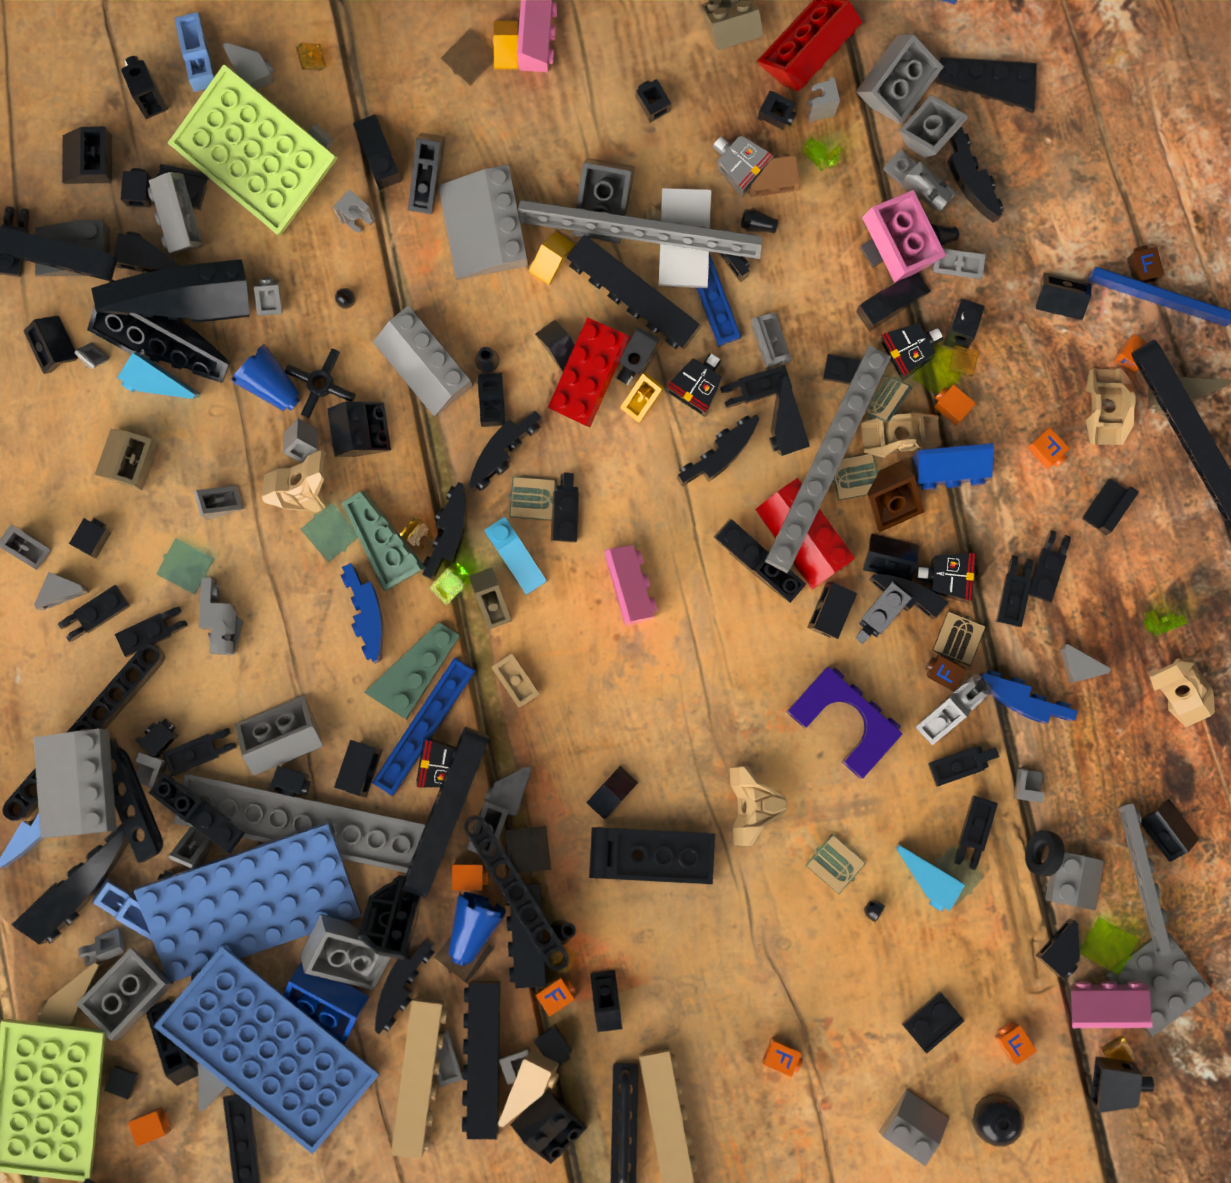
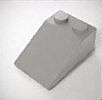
M321 914L300 955L304 973L370 990L375 989L391 957L377 955L358 938L359 928L343 920Z

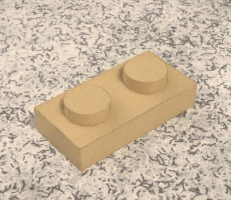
M512 653L491 667L519 709L540 695Z

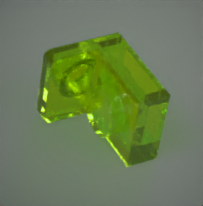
M811 137L804 143L802 151L822 172L826 167L831 169L840 161L841 158L839 156L842 148L838 145L828 154L825 145Z
M455 563L441 574L431 585L430 589L448 605L471 583L470 573L465 567Z
M1155 610L1144 614L1145 628L1149 633H1152L1153 637L1187 624L1184 615L1175 617L1174 613L1160 618V624Z

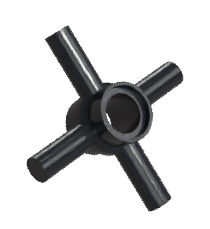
M331 348L322 369L313 371L311 374L290 364L287 365L285 373L306 382L308 390L311 392L300 414L301 416L310 419L319 397H325L330 393L346 401H354L356 394L335 385L330 375L340 354L338 350ZM318 379H326V385L323 388L317 389L314 387Z

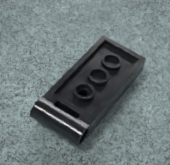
M592 827L589 878L713 885L715 833ZM641 850L643 853L642 858L635 859L633 857L634 851Z

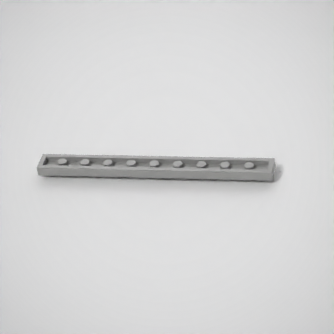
M520 200L518 207L520 223L756 259H760L762 253L763 237L754 234H741L729 230L708 229L703 226L695 227L681 223L661 222L656 219H641L630 215L621 216L608 212L588 211L583 208L575 209L562 207L561 205L541 204L536 201Z
M870 345L866 349L765 559L766 563L786 573L789 572L891 356Z

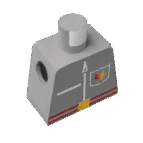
M721 136L713 145V148L722 155L717 161L718 170L741 197L751 187L769 161L773 159L771 153L743 136H739L732 144Z

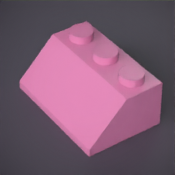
M521 0L517 48L519 70L548 72L549 64H553L554 49H550V40L555 41L556 26L551 24L552 17L557 16V2H553V0Z
M914 190L872 207L862 217L894 283L918 273L946 256Z
M634 545L605 550V559L625 627L654 619V612H657L654 597L649 598L646 590L651 587L647 574L642 575L639 566L644 564L640 550L635 551Z
M1078 981L1076 985H1071L1072 1028H1152L1149 984H1144L1143 981H1129L1128 984H1117L1116 981H1103L1102 985H1091L1089 981Z

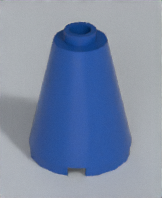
M263 344L256 350L257 353L252 357L250 356L233 375L234 377L231 378V381L282 411L287 408L291 411L299 403L300 400L297 396L300 393L269 348Z
M459 893L449 947V955L454 963L465 966L466 963L474 961L506 914L504 907L498 903L494 907L488 902V898L475 893Z

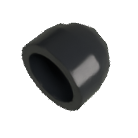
M341 288L335 294V301L339 307L348 309L354 305L355 295L350 289ZM344 293L350 300L347 302L340 294Z
M876 900L869 901L864 907L865 916L876 923L885 905Z

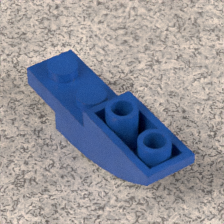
M349 563L342 567L344 573L341 574V578L346 588L351 587L354 596L351 597L356 611L361 610V613L353 616L355 623L351 625L357 638L361 636L365 645L361 648L366 659H371L372 662L378 663L380 662L383 648V619L378 596L371 582L362 585L354 565Z
M987 670L986 674H979L986 685L988 684L991 687V695L1009 709L1030 720L1045 724L1049 722L1050 716L1067 721H1074L1076 719L1078 711L1071 709V704L1062 701H1057L1056 704L1047 702V697L1037 694L1029 697L1032 687L1025 685V680L1011 677L1009 681L1001 678L1002 674Z

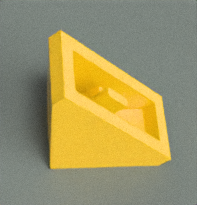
M493 21L494 69H518L517 21Z
M554 232L541 245L529 272L550 285L576 244L558 232Z
M644 372L620 408L637 422H640L663 395L664 387Z

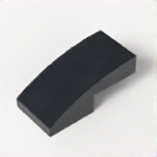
M502 373L477 374L481 427L503 426L505 424Z

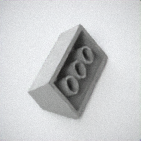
M409 306L393 317L373 341L374 345L434 417L473 387L471 380Z

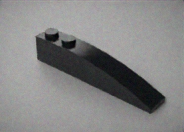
M242 259L166 268L115 280L91 288L95 312L121 315L136 313L143 314V317L153 318V315L167 316L171 320L187 318L192 319V322L250 317L247 280Z
M95 306L93 307L87 330L130 354L140 352L142 355L150 357L151 361L157 363L164 361L172 364L173 368L179 370L186 368L192 370V373L220 383L225 380L230 361L204 337L179 318L178 320H171L167 316L153 315V318L143 317V314L130 313L129 315L95 312Z
M119 825L117 831H113L104 839L106 842L104 846L100 844L87 854L86 859L88 861L86 863L81 862L77 866H73L67 872V880H62L58 884L54 883L11 925L39 945L47 942L49 944L53 943L62 934L59 930L66 924L70 926L80 917L78 912L100 889L119 861L129 843L123 825Z

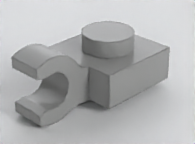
M117 928L95 937L94 944L85 945L78 949L79 958L84 957L85 966H90L97 961V958L102 962L124 953L121 931Z

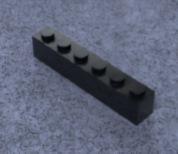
M585 234L566 257L571 261L570 268L579 275L582 272L589 275L590 279L588 282L599 290L602 286L609 291L607 296L618 305L621 301L629 307L626 310L637 320L640 316L648 321L645 326L655 334L661 331L667 336L665 341L673 348L677 349L680 346L682 349H685L702 327L701 324Z
M470 981L469 987H464V1003H468V1013H464L463 1028L468 1029V1039H463V1054H468V1063L463 1065V1080H467V1090H463L462 1106H467V1116H462V1132H466V1139L497 1140L499 1135L501 981Z

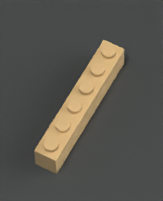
M414 997L411 1002L391 1155L422 1159L424 1152L429 1151L430 1137L426 1136L427 1126L432 1127L434 1111H430L431 1100L435 1101L437 1094V1085H433L434 1075H439L441 1060L436 1058L438 1049L442 1050L444 1034H440L441 1024H446L448 1009L443 1008L444 1001Z
M669 1048L641 1053L639 1058L662 1182L699 1183V1181L694 1182L692 1172H696L697 1168L694 1156L689 1157L687 1148L692 1146L690 1131H684L683 1121L687 1120L685 1105H679L678 1095H683L680 1079L675 1080L673 1070L678 1069L675 1054L670 1055Z

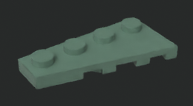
M360 491L342 502L384 591L390 590L426 569L366 491Z
M438 622L364 693L407 720L460 638V635Z

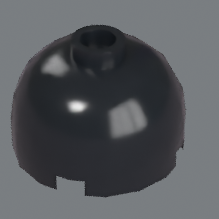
M990 1094L983 1097L976 1104L972 1125L976 1134L985 1143L992 1146L1006 1147L1015 1143L1021 1136L1024 1129V1115L1020 1106L1012 1098L1004 1095Z

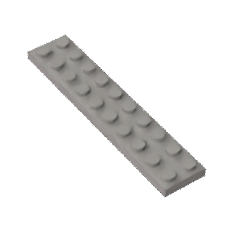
M185 774L183 780L184 786L207 801L243 830L245 835L242 838L267 843L329 822L342 859L401 872H407L425 824L190 774ZM175 815V824L193 827L190 823L183 821Z

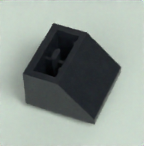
M79 127L62 135L63 184L112 183V135L106 127Z
M345 401L327 409L334 457H357L391 451L384 403Z
M548 1089L510 1124L523 1143L550 1164L559 1158L587 1129L585 1124L565 1103Z

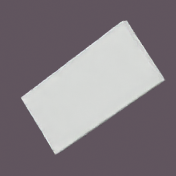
M662 188L661 222L681 223L695 227L703 226L710 229L711 190ZM660 244L659 286L708 288L709 251Z

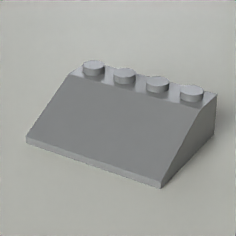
M509 164L483 169L438 185L456 280L528 266Z
M93 729L33 737L41 838L117 831L109 729Z

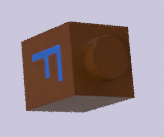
M1148 245L1135 248L1134 252L1127 258L1133 279L1150 283L1158 281L1165 275L1157 247L1148 248Z
M938 653L936 658L932 656L925 667V670L928 671L926 674L928 678L955 692L966 672L965 667Z

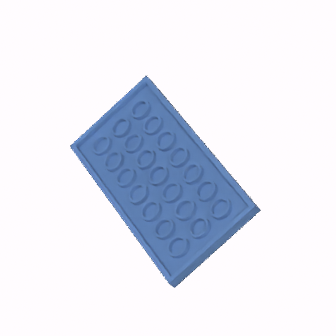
M329 822L134 889L136 899L166 977L171 982L191 976L193 971L200 972L222 945L240 959L310 935L320 914L345 922L362 917Z
M223 945L154 1025L156 1029L311 1154H314L379 1076V1072Z

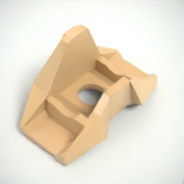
M1092 368L1089 371L1085 390L1090 392L1092 397V415L1086 420L1090 444L1123 445L1134 426V408L1137 403L1134 384L1122 368ZM1105 399L1114 401L1116 407L1113 412L1107 413L1102 409V402Z
M913 410L908 414H890L887 419L874 416L861 421L864 453L885 458L891 453H898L899 450L907 452L936 449L942 445L938 426L939 417L935 414ZM896 428H906L909 433L906 440H898L894 434Z
M322 449L308 455L305 461L293 467L285 465L265 474L262 489L263 502L286 510L308 512L323 510L326 507V503L320 489L325 479L323 461L326 452ZM294 479L300 480L296 485H293Z
M1189 655L1184 657V659H1176L1173 664L1158 671L1150 672L1154 691L1160 689L1168 699V711L1185 727L1204 720L1215 713L1213 689L1200 673L1195 660L1189 657ZM1181 685H1186L1190 688L1186 694L1180 695L1175 692L1176 688Z
M735 766L730 768V786L737 796L738 816L733 825L734 846H752L763 828L786 812L787 800L784 795L763 785L748 766Z

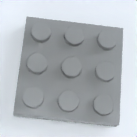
M1173 938L1172 954L1156 957L1153 942L1150 939L1104 974L1109 981H1116L1117 984H1128L1129 981H1143L1144 984H1149L1152 1028H1145V1030L1152 1037L1212 992L1211 988Z

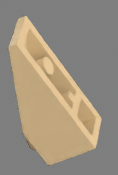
M100 961L93 963L51 996L48 1001L44 1000L38 1010L40 1017L37 1022L74 1027L82 1011L76 1004L94 986L105 963Z
M531 1050L522 1062L499 1120V1126L503 1127L542 1096L549 1087H554L559 1077V1074L556 1073L559 1063Z

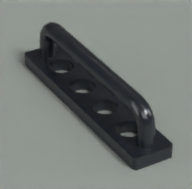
M110 739L111 760H115L117 765L116 771L112 773L115 807L137 862H146L161 852L164 845L163 838L128 753L118 746L116 739ZM121 782L126 787V792L123 796L118 791ZM130 805L135 809V815L132 819L127 813ZM139 828L144 831V839L141 842L137 838Z
M637 1063L613 1064L610 1183H636ZM619 1110H620V1120H619L618 1117H617V1113H618ZM618 1162H619V1172H618L617 1169H616V1165H617Z

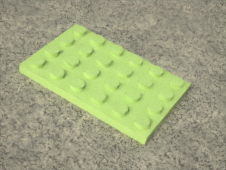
M223 64L168 142L171 147L277 235L283 234L338 159L334 153L225 64Z
M5 1018L1 1021L0 1172L82 1182L86 1178L92 1179L105 1031Z

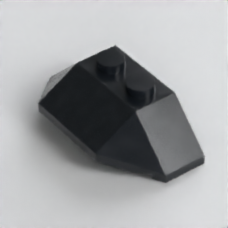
M402 875L397 876L393 879V882L384 885L369 896L358 938L377 955L398 959L408 957L421 896L401 889L405 878Z

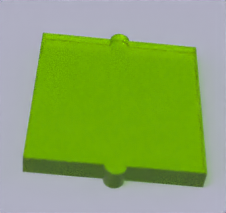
M935 344L932 346L935 351L934 358L917 370L912 380L926 387L928 392L933 391L939 394L944 387L949 390L953 384L956 385L969 362L953 354V350L948 351Z
M1098 917L1091 932L1086 934L1087 939L1080 950V955L1120 976L1127 961L1132 959L1131 953L1139 939Z

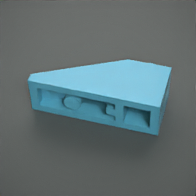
M140 352L132 353L117 378L123 381L122 386L132 392L136 390L190 399L200 396L199 392Z
M503 517L484 530L526 595L547 582L506 517Z
M898 844L896 846L898 853L927 898L931 900L929 904L941 912L944 908L950 911L965 884Z

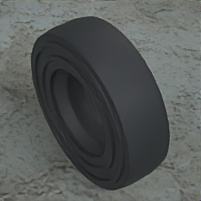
M1047 830L1037 831L1030 837L1025 849V861L1032 873L1039 876H1051L1059 870L1063 863L1065 852L1061 837ZM1047 844L1048 856L1045 862L1042 863L1041 851L1044 845Z

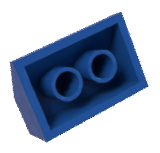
M994 443L918 450L911 458L917 487H921L922 490L936 489V485L946 484V488L961 487V483L970 482L971 486L986 484L985 481L992 477Z
M302 962L291 977L284 992L288 999L344 1044L369 999V996L361 990L353 988L346 983L304 973Z

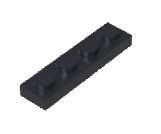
M238 1094L223 1096L233 1183H261L252 1106Z

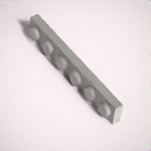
M1134 803L1124 805L1118 809L1156 957L1172 954L1171 948L1174 945L1170 933H1167L1164 924L1167 923V916L1165 910L1160 908L1158 900L1161 897L1158 884L1153 881L1154 865L1151 858L1147 857L1145 849L1148 848L1147 838L1144 833L1141 834L1139 826L1141 815L1139 810L1135 809Z

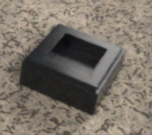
M115 1065L112 1068L104 1091L129 1099L139 1074Z

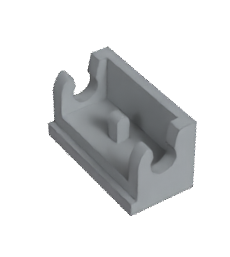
M834 77L829 78V81L817 83L812 87V91L821 89L822 93L821 97L812 98L807 103V106H812L810 114L807 116L809 122L835 117L840 98Z
M350 189L333 206L338 220L342 224H347L355 232L361 233L359 226L355 225L357 219L361 218L369 225L375 221L370 207Z
M943 249L946 256L931 265L933 273L982 279L986 255Z
M773 312L752 318L751 327L765 368L770 369L791 362L792 358L780 328L777 314Z

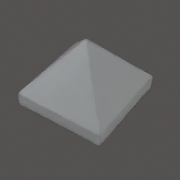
M92 343L75 351L77 357L87 368L93 369L109 360V357Z

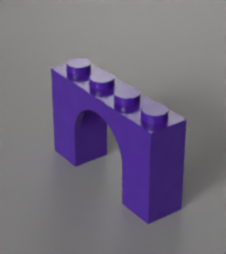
M826 667L786 713L805 729L831 703L843 702L856 708L864 722L863 736L842 763L859 779H863L902 736L903 733L899 731L901 726L892 718L886 719L880 714L882 709L873 701L868 703L862 698L863 692L854 684L849 686L842 680L845 676L838 669Z

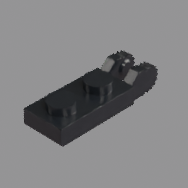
M7 206L2 227L29 233L27 229L30 216L28 209H21L18 220L19 227L13 226L14 208ZM0 254V274L20 277L24 260Z
M782 365L738 379L736 382L720 387L721 393H729L739 388L742 396L725 401L726 408L776 395L779 376H788L786 366Z
M1053 530L1049 531L1044 548L1040 551L1028 595L1049 603L1053 600L1067 557L1065 554L1071 540L1070 536L1065 535L1061 540L1059 551H1052L1051 548L1056 539V532Z
M1012 555L1008 566V573L1005 575L996 622L1022 627L1032 581L1030 576L1033 560L1026 559L1023 567V576L1015 575L1018 556Z
M114 585L75 610L74 614L60 621L58 626L60 629L67 628L79 620L82 627L77 628L66 636L67 640L71 642L85 633L92 632L129 608L130 604L119 587Z
M180 607L172 608L162 614L159 613L116 633V639L124 656L129 657L135 654L142 646L147 644L155 645L188 626L186 620L179 621L169 628L165 621L179 615L182 612Z
M227 728L212 735H204L162 753L171 777L219 758V755L236 749L235 742L228 743L216 749L213 742L231 734L230 729Z
M972 796L958 842L960 845L956 852L955 864L960 865L963 862L966 849L969 847L974 849L969 861V868L973 870L977 868L982 851L986 847L998 803Z

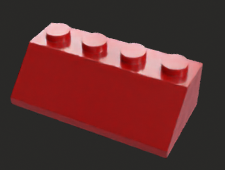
M812 0L761 55L757 63L784 87L799 92L807 85L813 75L824 66L826 61L839 50L840 46L855 33L856 29L862 24V20L848 0Z
M798 478L777 491L755 509L775 539L802 485ZM820 508L793 562L811 590L855 560L853 554Z

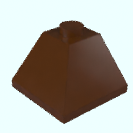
M903 460L879 471L867 493L879 532L924 513L915 476Z

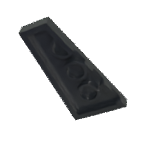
M940 57L939 62L943 69L938 74V84L966 93L981 95L980 97L985 99H995L1011 107L1024 108L1025 111L1030 113L1035 111L1037 63Z

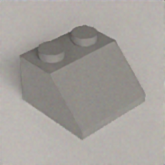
M931 95L899 132L907 148L925 158L936 155L968 119V116Z
M1064 852L1061 867L1055 874L1049 876L1045 900L1096 910L1104 861Z
M906 1089L879 1130V1133L883 1138L926 1166L940 1145L949 1118Z

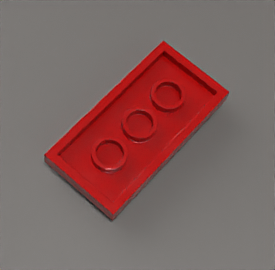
M587 317L547 408L582 425L591 427L631 336Z

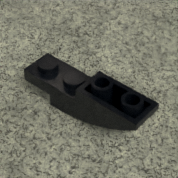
M961 126L949 139L954 154L947 161L958 187L969 202L991 222H997L1002 216L1003 204L1001 199L995 195L996 185L992 175L989 176L987 169L977 172L979 169L977 158L972 156L969 149L971 147L969 135L967 133L964 134Z
M536 411L517 426L509 419L492 436L481 452L473 469L469 482V487L473 492L477 489L479 491L485 489L491 483L489 479L496 473L498 475L503 474L510 467L508 463L511 462V458L506 452L509 450L511 452L515 451L522 445L521 440L529 434L531 437L541 429L542 418Z
M747 415L737 422L738 426L731 431L726 428L716 435L717 439L713 444L717 450L716 452L711 449L701 455V461L695 465L690 462L679 469L681 473L678 474L677 479L683 487L702 474L709 482L728 468L748 444L758 423V416L755 415L750 418Z
M460 482L457 483L456 487L451 486L446 496V499L449 500L446 507L440 508L435 517L436 527L443 531V534H438L432 545L435 550L431 557L427 556L423 565L426 569L422 573L425 578L431 581L435 579L444 560L452 564L454 563L463 539L467 508L465 488Z
M728 519L713 537L739 563L789 603L793 601L806 585L791 570L786 573L766 563L765 559L769 551L763 548L732 519Z
M164 772L149 791V794L183 821L190 823L227 853L231 854L245 835V832L232 823L227 816Z
M428 938L423 941L412 957L408 956L405 959H398L392 967L381 991L375 1018V1032L377 1034H380L383 1029L388 1032L397 1020L393 1016L398 1009L404 1011L412 999L409 995L412 990L405 983L407 982L411 985L420 973L416 970L421 962L426 964L435 953L432 950L435 943Z

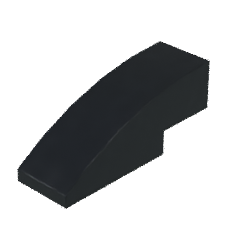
M874 574L869 579L870 582L883 592L895 580L913 595L903 609L908 611L915 605L931 619L936 618L948 604V601L935 592L907 579L884 574Z

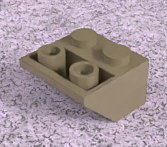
M709 0L706 4L700 5L711 41L717 50L764 36L759 9L752 0Z
M111 428L95 475L143 490L158 443L132 432Z

